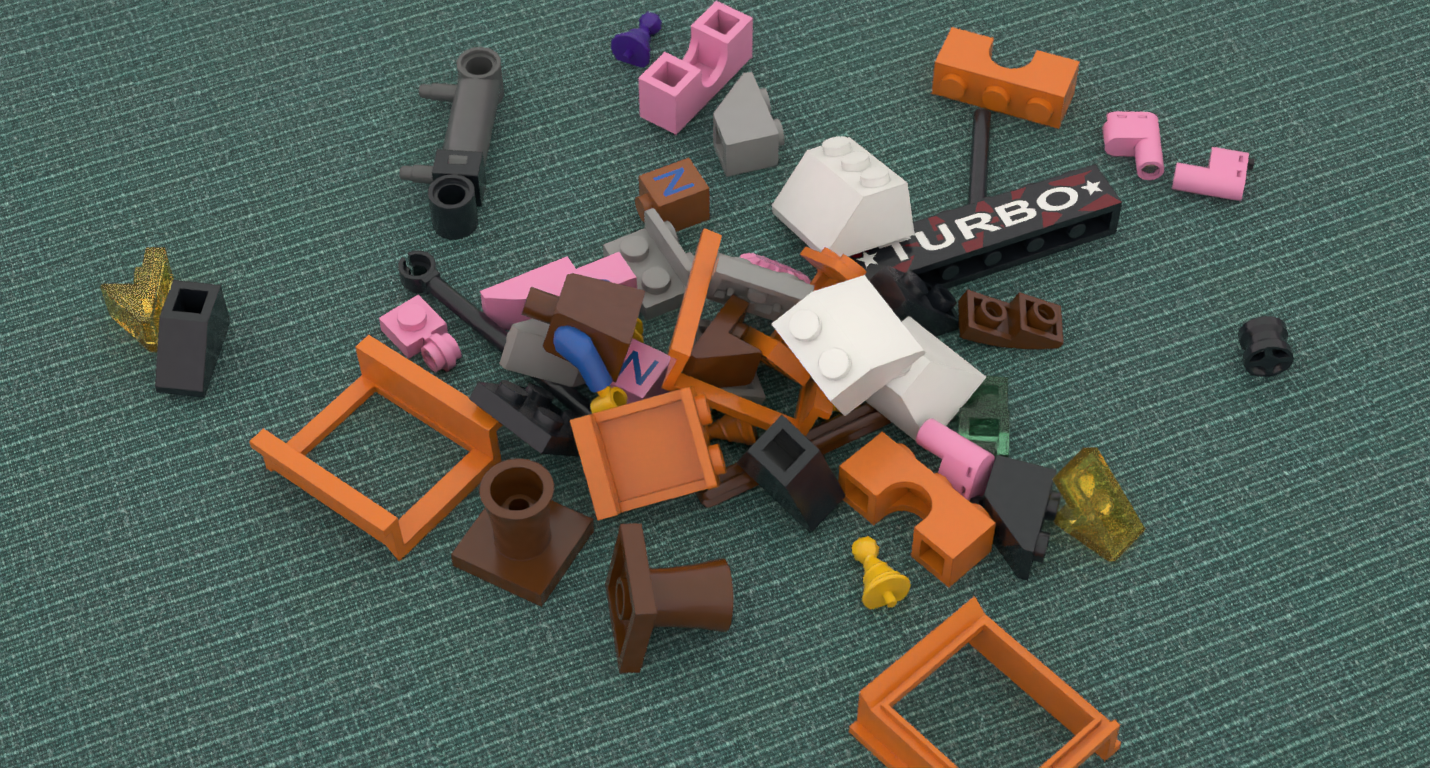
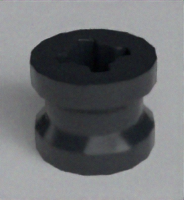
M1261 316L1244 323L1239 329V343L1241 348L1245 350L1243 363L1246 371L1251 375L1270 377L1286 371L1292 365L1294 357L1291 346L1287 343L1289 335L1283 320L1273 316Z

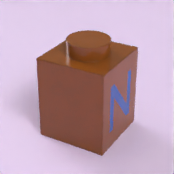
M686 158L639 175V196L635 197V206L639 217L644 223V211L654 208L663 222L670 221L677 232L710 220V189L690 158Z

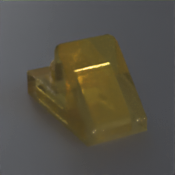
M146 247L142 267H136L134 271V284H101L100 287L110 316L149 352H157L159 318L174 280L165 247Z
M1097 447L1082 448L1052 478L1066 501L1064 507L1057 513L1054 523L1107 561H1116L1146 530Z

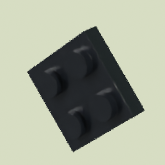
M501 380L500 384L477 383L469 400L539 453L579 456L570 420L582 416L565 409L562 411L552 403L554 396L549 391L533 383H528L526 387H522L507 380Z

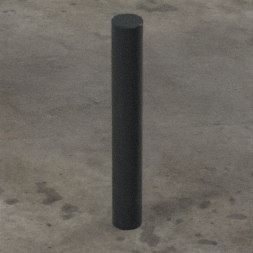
M983 108L977 109L973 113L968 204L978 202L987 197L991 112Z

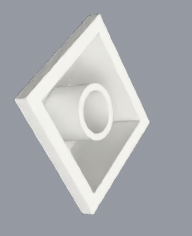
M908 316L902 323L926 353L865 401L916 441L919 429L928 419L933 418L947 426L983 383L986 376Z

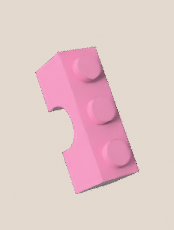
M715 1L691 25V41L683 60L664 52L638 78L640 117L677 135L752 58L753 18Z

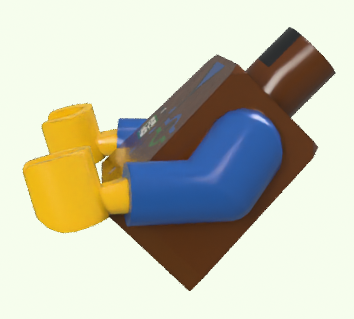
M571 273L566 276L560 296L531 287L521 315L550 324L542 347L546 352L574 365L581 373L589 390L593 393H598L599 396L593 399L590 404L592 414L626 405L628 400L626 393L619 387L611 388L610 384L617 381L632 338L644 343L642 337L644 331L643 323L638 318L645 291L612 283L606 279H595Z

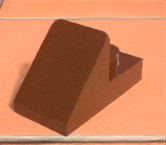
M733 294L693 346L690 358L683 368V374L718 388L745 386L753 382L762 357V351L744 341L749 331V325L743 322L750 303Z

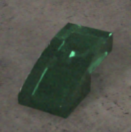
M986 376V379L964 406L959 408L957 413V433L990 452L995 458L996 455L1009 458L1010 411H1008V377Z

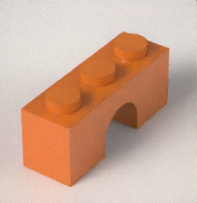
M951 27L935 60L932 94L1057 129L1060 128L1075 93L1080 61L1036 50L1032 61L1028 65L1016 69L1004 68L992 60L994 38Z
M881 432L839 466L838 483L846 495L843 501L872 525L878 523L886 515L897 511L911 512L923 519L914 527L911 557L948 588L991 552L996 522L991 519L989 513L979 504L969 502L953 489V486L946 477L939 473H933L916 459L913 452L906 445L896 443L885 433Z

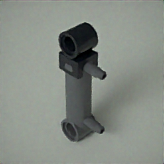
M474 47L459 55L457 59V84L432 83L419 86V96L421 98L431 99L432 101L453 102L442 149H437L434 165L414 164L413 166L403 165L400 168V178L402 180L431 184L428 189L432 226L436 234L449 240L463 239L470 236L478 226L477 207H482L486 189L485 165L497 106L504 97L501 58L497 52L490 48Z

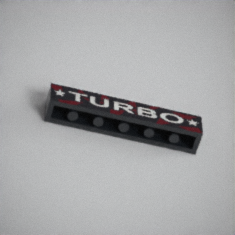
M1096 164L1078 170L1067 171L1062 175L1044 181L1029 183L1021 188L1000 195L985 197L978 202L953 210H944L937 215L913 222L915 233L913 236L848 257L867 271L865 276L868 280L885 265H888L904 273L911 271L929 284L935 286L938 283L948 289L1116 234L1122 201Z

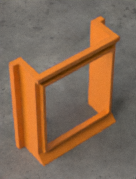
M704 228L700 235L670 344L668 356L671 358L661 388L672 392L694 386L696 395L705 393L710 408L764 430H768L783 415L806 437L818 417L826 420L830 418L834 406L812 377H810L804 387L802 385L800 387L795 415L792 418L681 373L691 355L722 235Z
M368 335L355 346L362 374L356 381L287 443L264 428L249 443L252 449L263 456L266 469L271 472L276 471L386 545L398 561H400L481 483L482 478L490 468L502 462L497 437V430L502 424L469 400V397ZM375 392L469 451L459 463L399 520L396 516L306 457L314 447Z
M975 596L859 692L857 720L849 726V733L887 768H958L892 707L969 643L1075 735L1040 768H1078L1094 752L1106 761L1121 746V742L1117 740L1120 724L1116 720L1112 722L990 619L982 610Z

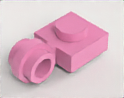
M419 294L379 318L381 331L408 359L421 352L424 361L434 372H438L441 369H444L446 372L456 366V360L462 356L457 342L447 331L446 322Z

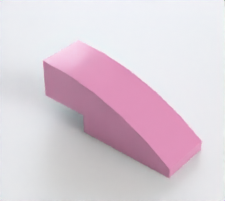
M620 252L577 269L567 256L480 291L482 310L485 315L503 330H510L512 324L532 319L521 315L531 287L560 296L566 276L571 273L595 279H606L612 283L637 288V277Z

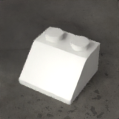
M865 275L811 292L772 323V326L823 393L844 416L926 353Z

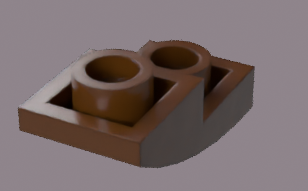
M968 289L958 300L959 338L992 346L1016 349H1057L1064 343L1060 305L1021 292L1008 303Z

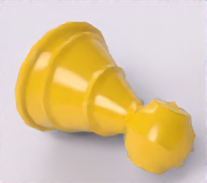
M869 536L859 537L853 543L851 553L856 561L863 564L864 568L863 605L868 609H875L885 605L889 608L896 606L897 602L903 600L909 593L911 587L909 578L901 575L898 571L889 567L886 562H882L877 558L879 546L876 540Z

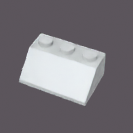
M832 137L825 140L822 146L807 150L772 204L773 214L811 249L821 252L826 247L840 257L843 254L851 256L915 235L908 183L850 137Z

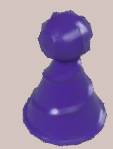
M646 12L639 18L638 28L615 35L611 41V50L617 60L641 68L646 67L651 57L650 35H655L662 28V21L659 15L653 12Z

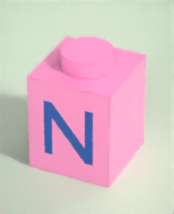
M632 338L616 383L612 382L610 386L611 388L619 387L626 393L628 397L627 404L669 393L670 391L661 388L666 377L671 357Z

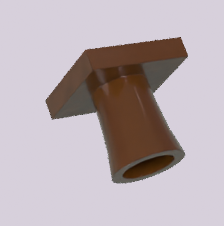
M509 459L494 465L482 478L479 492L485 508L452 552V564L456 568L542 607L594 532V520L552 501L554 482L551 474L544 466L528 459Z
M642 523L620 524L605 583L619 673H640L653 627L698 628L728 632L733 616V584L726 559L720 558L697 564L666 568H649Z

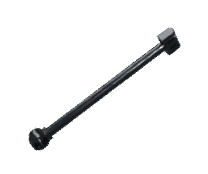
M422 250L407 253L409 265L414 276L411 275V269L406 265V259L401 257L398 262L399 277L406 289L416 294L425 293L426 295H433L498 351L503 353L508 333L441 278L440 272L436 268L435 259L430 253ZM529 376L541 387L549 391L570 411L580 416L592 414L590 409L591 402L575 388Z

